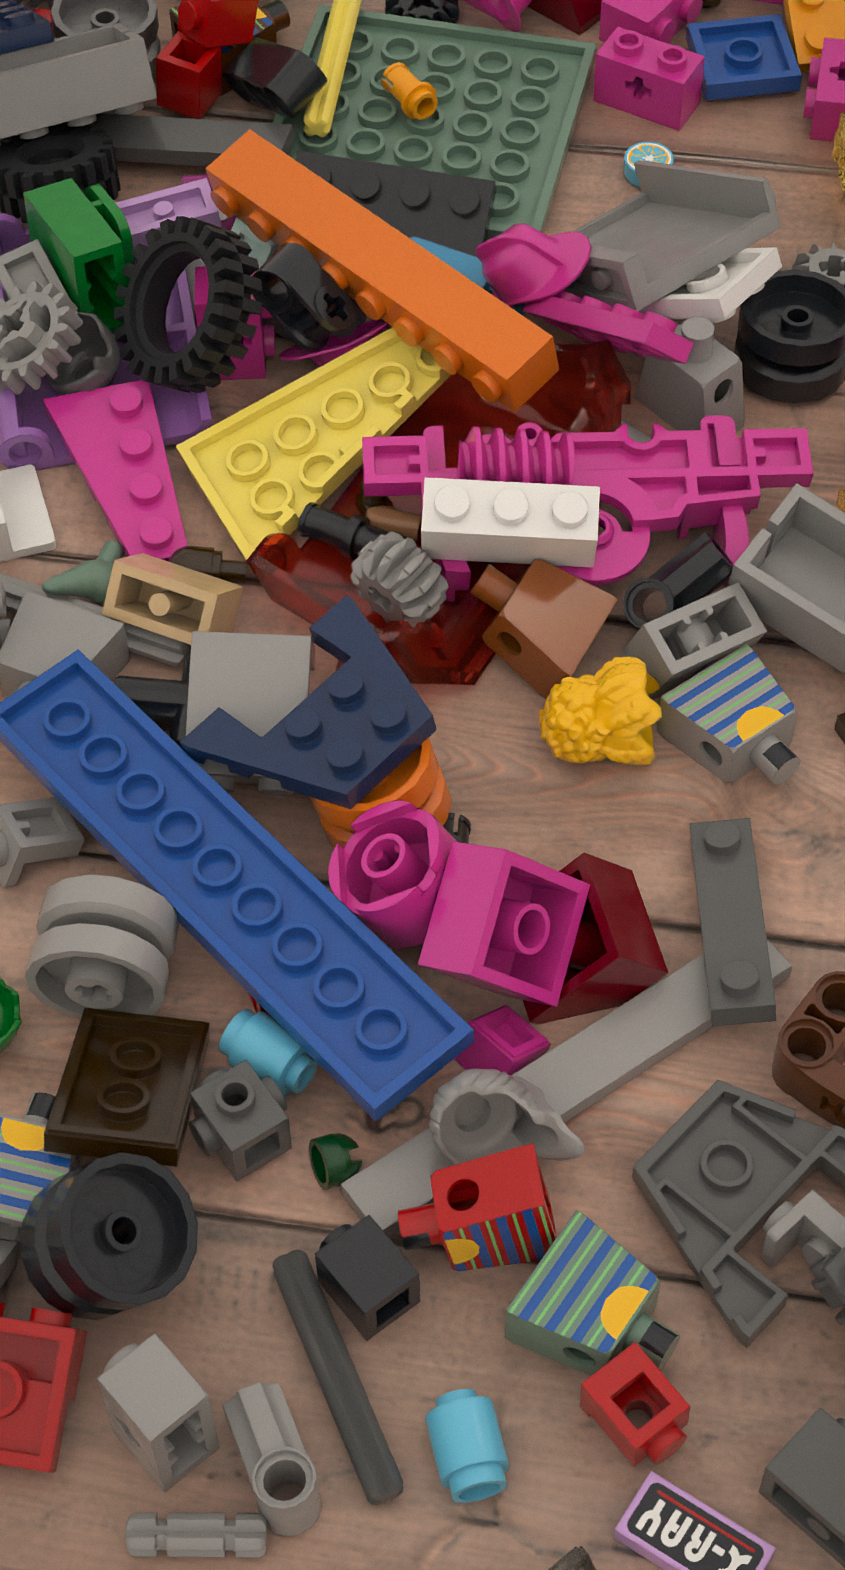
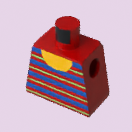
M534 1143L436 1170L430 1175L434 1203L398 1210L399 1228L405 1250L443 1244L452 1269L457 1271L541 1261L557 1238L550 1197Z

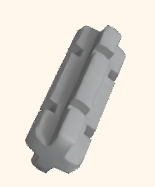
M134 1512L128 1517L125 1541L128 1553L134 1557H157L159 1550L168 1551V1557H225L226 1550L236 1551V1557L259 1558L266 1551L268 1527L265 1517L260 1513H236L235 1520H227L226 1513H168L167 1519H158V1512Z

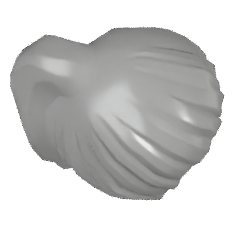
M467 1069L454 1077L451 1082L442 1085L438 1089V1093L434 1095L428 1128L433 1132L432 1141L436 1148L441 1150L446 1158L453 1161L454 1165L533 1143L537 1156L548 1160H570L578 1158L584 1153L583 1142L568 1129L561 1116L549 1106L543 1091L521 1077L508 1075L506 1072H500L496 1069Z

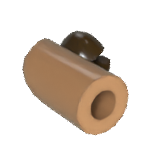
M362 480L360 484L361 493L356 495V507L360 514L369 518L371 525L389 532L393 531L401 536L410 537L414 542L418 543L421 539L422 516L395 509L388 496H364V483Z

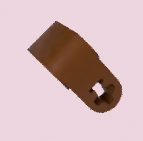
M834 971L825 974L814 984L782 1026L772 1064V1077L776 1085L784 1093L791 1095L831 1124L845 1129V1066L843 1065L845 1062V1016H839L827 1010L831 1008L845 1011V972ZM805 1053L812 1056L815 1060L802 1061L792 1054Z

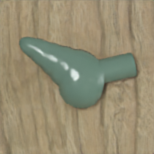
M112 540L105 542L96 560L85 561L68 571L53 576L42 584V590L49 595H72L104 604L114 560L123 557L125 553L123 546Z

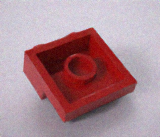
M0 1302V1465L48 1473L56 1472L69 1400H75L87 1330L70 1328L73 1314L33 1307L31 1308L29 1321L4 1317L6 1303Z

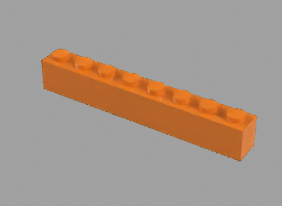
M251 129L205 168L213 189L210 193L211 199L224 215L228 217L235 215L247 223L252 233L263 242L271 240L279 247L285 243H297L305 247L336 285L345 291L348 296L356 300L358 306L368 317L373 320L381 318L394 327L399 337L409 346H421L433 355L438 365L451 375L459 373L472 383L475 390L488 402L494 403L497 400L515 413L560 370L552 335Z

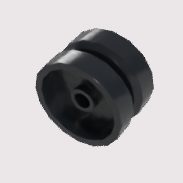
M797 269L777 271L764 283L765 286L761 291L749 296L740 305L734 353L742 362L743 383L753 392L775 401L789 403L817 401L836 392L845 381V287L837 280L817 272Z
M120 1152L96 1159L75 1171L68 1172L54 1179L34 1196L22 1221L20 1252L29 1281L46 1303L61 1312L73 1314L72 1317L100 1320L166 1297L186 1278L197 1252L198 1221L188 1192L172 1171L148 1156Z

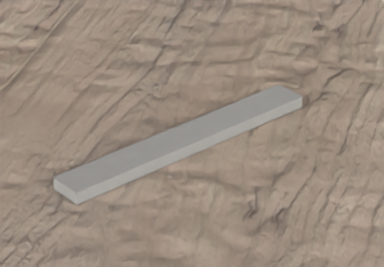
M767 939L774 988L790 977L792 965ZM704 954L513 1075L521 1077L541 1089L549 1106L566 1123L714 1027L711 1024ZM429 1128L341 1183L343 1197L362 1220L370 1215L388 1237L400 1230L398 1210L434 1203L430 1175L436 1170L454 1165L453 1161L446 1158L442 1151L436 1148L432 1141L433 1132Z

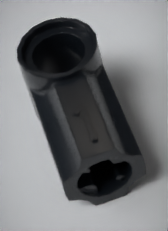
M704 532L648 579H641L630 586L623 600L624 613L631 624L641 628L643 624L650 622L643 613V605L645 599L655 591L663 593L666 599V609L663 615H666L713 593L730 579L734 564L721 546L707 532Z

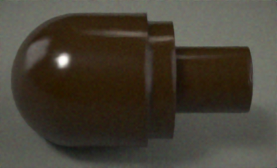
M184 546L177 549L169 559L171 563L231 583L245 584L247 561L223 560V552L214 550V547Z

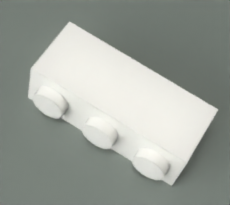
M425 477L421 550L428 551L430 559L531 564L534 559H542L554 566L594 568L598 542L600 487Z

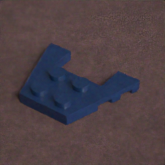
M345 595L309 627L313 642L344 664L262 737L218 707L180 741L183 750L195 762L204 764L209 759L227 765L231 773L250 778L253 774L278 780L283 789L352 809L437 730L433 715L357 604L351 597Z

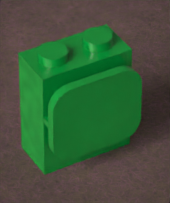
M72 178L24 192L30 241L38 239L70 300L77 306V313L96 314L111 333L115 334L114 330L123 326L124 322L114 320V308L125 305V299L116 296L118 285L125 287L129 285L131 278L122 274L126 262L135 265L132 253V235L123 212L100 184L88 186L85 196Z

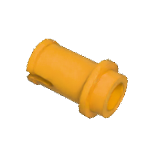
M393 63L384 71L383 75L394 85L387 79H381L382 87L401 103L402 112L408 118L424 120L435 112L438 99L436 97V90L430 83L420 82L404 63Z

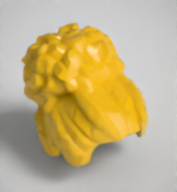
M614 657L612 661L606 662L595 675L584 674L579 678H563L561 684H555L552 687L549 696L546 698L544 709L539 711L541 739L550 746L552 755L555 758L571 763L600 762L607 757L611 761L624 765H652L655 754L651 725L662 717L661 707L648 695L660 689L658 680L647 672L646 664L636 657Z

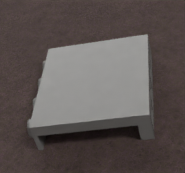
M642 160L635 162L634 167L642 193L573 231L587 236L592 248L589 261L582 273L563 291L569 292L581 299L584 296H589L612 307L617 303L639 312L781 228L776 210V197L770 187L769 179Z

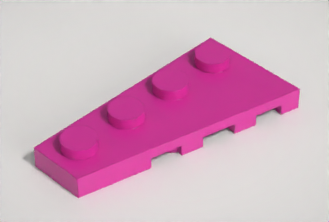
M563 290L543 300L528 302L523 308L524 312L600 350L607 351L609 348L624 354L628 351L636 356L646 357L648 355L658 360L686 364L694 345L693 342L675 334L674 332L678 324L666 317L646 311V314L643 315L634 309L617 303L612 307L589 296H584L581 299Z

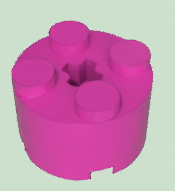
M406 801L386 802L364 812L350 825L355 832L344 848L337 843L329 861L328 878L333 894L389 948L401 949L424 943L452 841H458L429 812L416 808L412 803Z

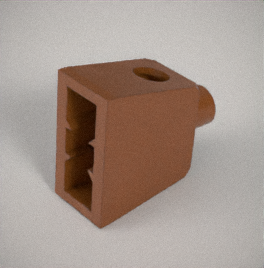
M534 559L517 582L489 564L470 591L472 595L497 611L482 635L484 643L545 699L549 696L550 690L555 684H561L563 678L573 675L618 600L613 595L542 559Z

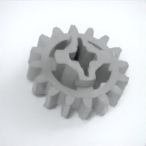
M33 281L26 293L16 286L12 289L10 300L5 302L0 298V392L9 388L16 395H20L26 383L34 390L40 389L41 377L47 374L55 379L58 376L56 367L61 362L70 363L73 359L67 352L68 347L80 344L81 338L74 332V330L83 325L82 319L75 313L78 309L77 306L51 283L42 288L37 281Z

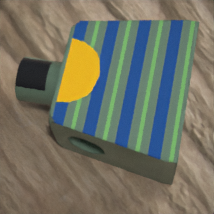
M577 1210L506 1309L505 1338L590 1376L634 1342L641 1347L658 1369L661 1370L676 1348L680 1335L650 1317L658 1301L660 1281L657 1276L586 1215Z

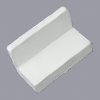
M29 464L0 471V562L54 550L57 547L35 467Z

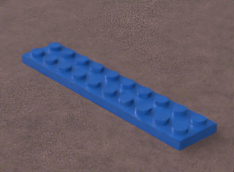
M79 649L0 702V742L140 884L166 898L175 909L178 922L375 1121H378L475 1042L474 1029Z

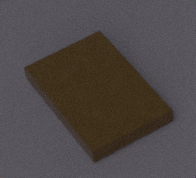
M84 1008L44 1132V1151L98 1158L121 1152L148 1156L161 1165L177 1167L192 1110L190 1092L196 1090L209 1042L210 1023Z

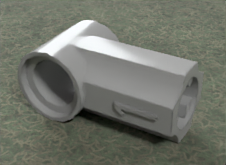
M258 1382L237 1390L235 1396L223 1404V1411L254 1492L258 1511L265 1517L268 1529L274 1533L283 1536L302 1534L310 1529L319 1518L322 1503L315 1465L306 1454L279 1383L264 1384ZM291 1482L304 1487L300 1495L292 1500L280 1501L270 1496L274 1489L281 1484Z

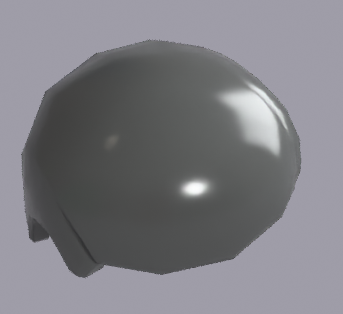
M77 313L82 319L83 325L74 330L81 338L80 344L69 346L67 352L73 359L70 363L61 362L56 367L58 376L55 379L47 374L45 375L51 387L60 395L93 391L97 388L107 387L112 383L121 362L120 346L111 331L96 314Z

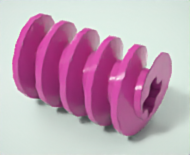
M472 426L465 442H461V440L459 442L457 479L573 485L575 444L572 434L569 432H563L556 448H553L548 431H540L534 446H530L526 431L523 429L517 430L511 445H507L502 428H494L488 443H484L478 426Z

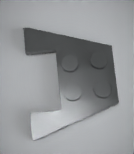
M717 1080L633 1166L632 1179L737 1340L748 1348L786 1306L788 1294L737 1253L766 1223L772 1213L793 1194L816 1168L821 1169L845 1188V1129L834 1125L829 1130L796 1117V1110Z

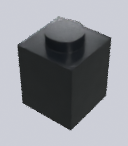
M370 1215L354 1226L345 1224L333 1230L323 1240L319 1251L315 1253L319 1284L366 1341L420 1302L419 1272Z

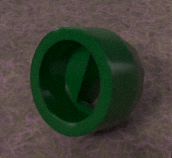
M333 1133L310 1140L309 1158L311 1167L319 1186L323 1190L341 1186V1183L359 1173L362 1167V1159L351 1160L349 1154L350 1150L356 1149L359 1146L350 1136Z

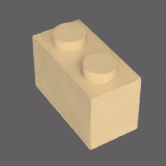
M141 553L114 560L102 615L191 645L192 631L233 633L244 587Z

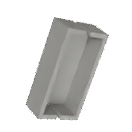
M121 23L54 39L51 42L0 54V139L18 134L21 139L41 137L49 133L48 126L67 122L70 127L87 125L97 120L96 114L115 110L116 114L133 113L144 108L143 102L157 98L144 38Z
M796 483L769 518L766 530L762 528L733 565L728 586L739 582L763 623L845 674V513Z

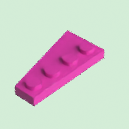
M138 380L97 388L93 391H81L43 399L48 418L52 425L56 426L68 454L80 469L92 497L99 503L116 540L123 546L125 556L144 553L169 562L171 555L177 549L188 546L150 383Z

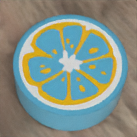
M657 142L636 143L629 147L625 153L624 176L630 183L640 187L634 163L642 160L673 165V153L669 148Z

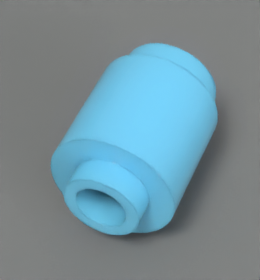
M249 1009L240 1011L226 1027L219 1043V1051L228 1057L230 1067L233 1068L247 1060L260 1079L270 1076L284 1097L292 1091L296 1094L302 1092L308 1086L317 1070L318 1063L272 1016L264 1011L256 1014Z
M459 1389L437 1398L435 1401L436 1408L432 1409L425 1416V1422L441 1485L450 1489L452 1500L457 1503L484 1500L504 1491L507 1488L505 1473L509 1470L510 1464L492 1399L477 1396L476 1391L473 1389Z

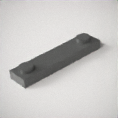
M750 818L689 823L712 1026L776 1021V1003Z

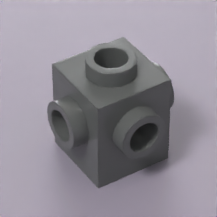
M247 1060L230 1070L220 1069L213 1072L200 1083L196 1090L190 1092L195 1119L188 1122L195 1141L206 1156L216 1152L236 1182L292 1149L289 1118L284 1112L287 1110V1103L282 1092L270 1076L260 1079Z

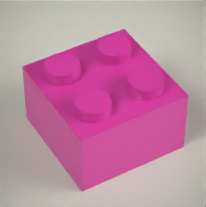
M452 841L418 965L502 996L557 1007L590 884L507 849Z

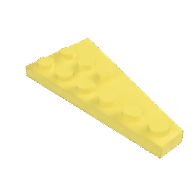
M394 327L176 445V449L244 561H247V566L253 572L298 528L300 516L308 503L314 502L320 506L363 463L362 437L390 436L451 374L444 371L435 361L433 355L421 346L411 347L406 344L396 333Z

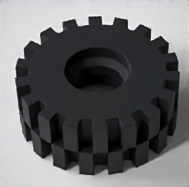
M56 124L48 126L49 133L41 137L21 139L19 135L8 137L9 143L1 142L0 213L12 215L17 219L21 217L22 223H28L23 193L69 178L73 179L85 196L88 186L100 184L109 196L115 200L119 196L118 191H121L112 138L107 136L105 130L95 131V126L85 125L80 129L78 126L70 127L68 124L65 128H58Z

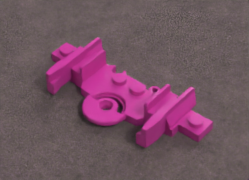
M710 415L702 418L699 430L668 431L658 423H654L651 440L644 443L636 442L629 437L627 424H622L615 432L571 433L575 444L573 485L600 487L599 502L610 504L620 510L629 520L632 531L622 532L617 519L610 513L599 509L598 526L604 528V532L598 535L594 568L556 567L592 585L613 583L626 578L642 564L649 548L650 532L677 529L678 539L687 538L689 528L713 526L716 543L721 546L733 564H735L749 546L748 523L745 515L749 514L751 509L758 508L761 497L760 488L794 487L796 483L802 487H810L814 473L807 428L743 429L742 437L737 438L735 422L731 417L726 415ZM531 422L523 423L517 428V430L523 429L526 431L530 446H534L540 431H543L539 425ZM430 426L423 431V436L362 437L364 496L420 495L422 516L425 477L457 479L458 468H446L443 426ZM557 433L551 438L553 448L557 447L563 433ZM492 434L482 435L484 443H488ZM505 436L507 445H511L512 441ZM435 559V563L440 565L442 569L440 574L447 580L449 585L445 601L455 602L456 590L469 591L471 571L467 561ZM729 580L724 583L725 587L728 586Z

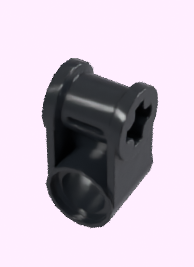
M297 243L281 245L252 276L262 281V291L252 294L255 300L262 303L261 306L273 316L288 333L293 343L307 352L318 351L327 344L329 335L333 332L345 331L355 321L356 310L348 294L339 288L321 268L311 252ZM335 303L336 308L327 314L325 310ZM312 324H315L314 330L306 334L305 330Z

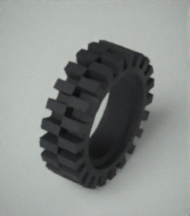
M177 216L175 221L167 219L160 222L161 231L152 228L145 234L149 246L139 243L136 245L132 253L139 261L137 266L126 262L122 274L131 279L128 287L118 285L116 292L117 297L125 299V305L114 308V320L124 322V325L114 330L116 341L125 344L120 349L122 360L130 362L127 368L132 374L140 375L139 379L190 393V391L200 393L205 392V386L214 388L221 384L219 374L230 376L235 371L236 367L230 358L231 356L243 359L246 355L248 348L240 340L243 335L254 338L257 327L247 324L249 314L260 315L262 303L251 300V295L262 291V281L251 276L259 269L256 258L248 256L252 249L247 242L240 240V235L192 217ZM201 258L206 265L209 282L208 301L203 320L187 346L180 351L173 352L167 341L166 313L170 295L184 269L192 261Z

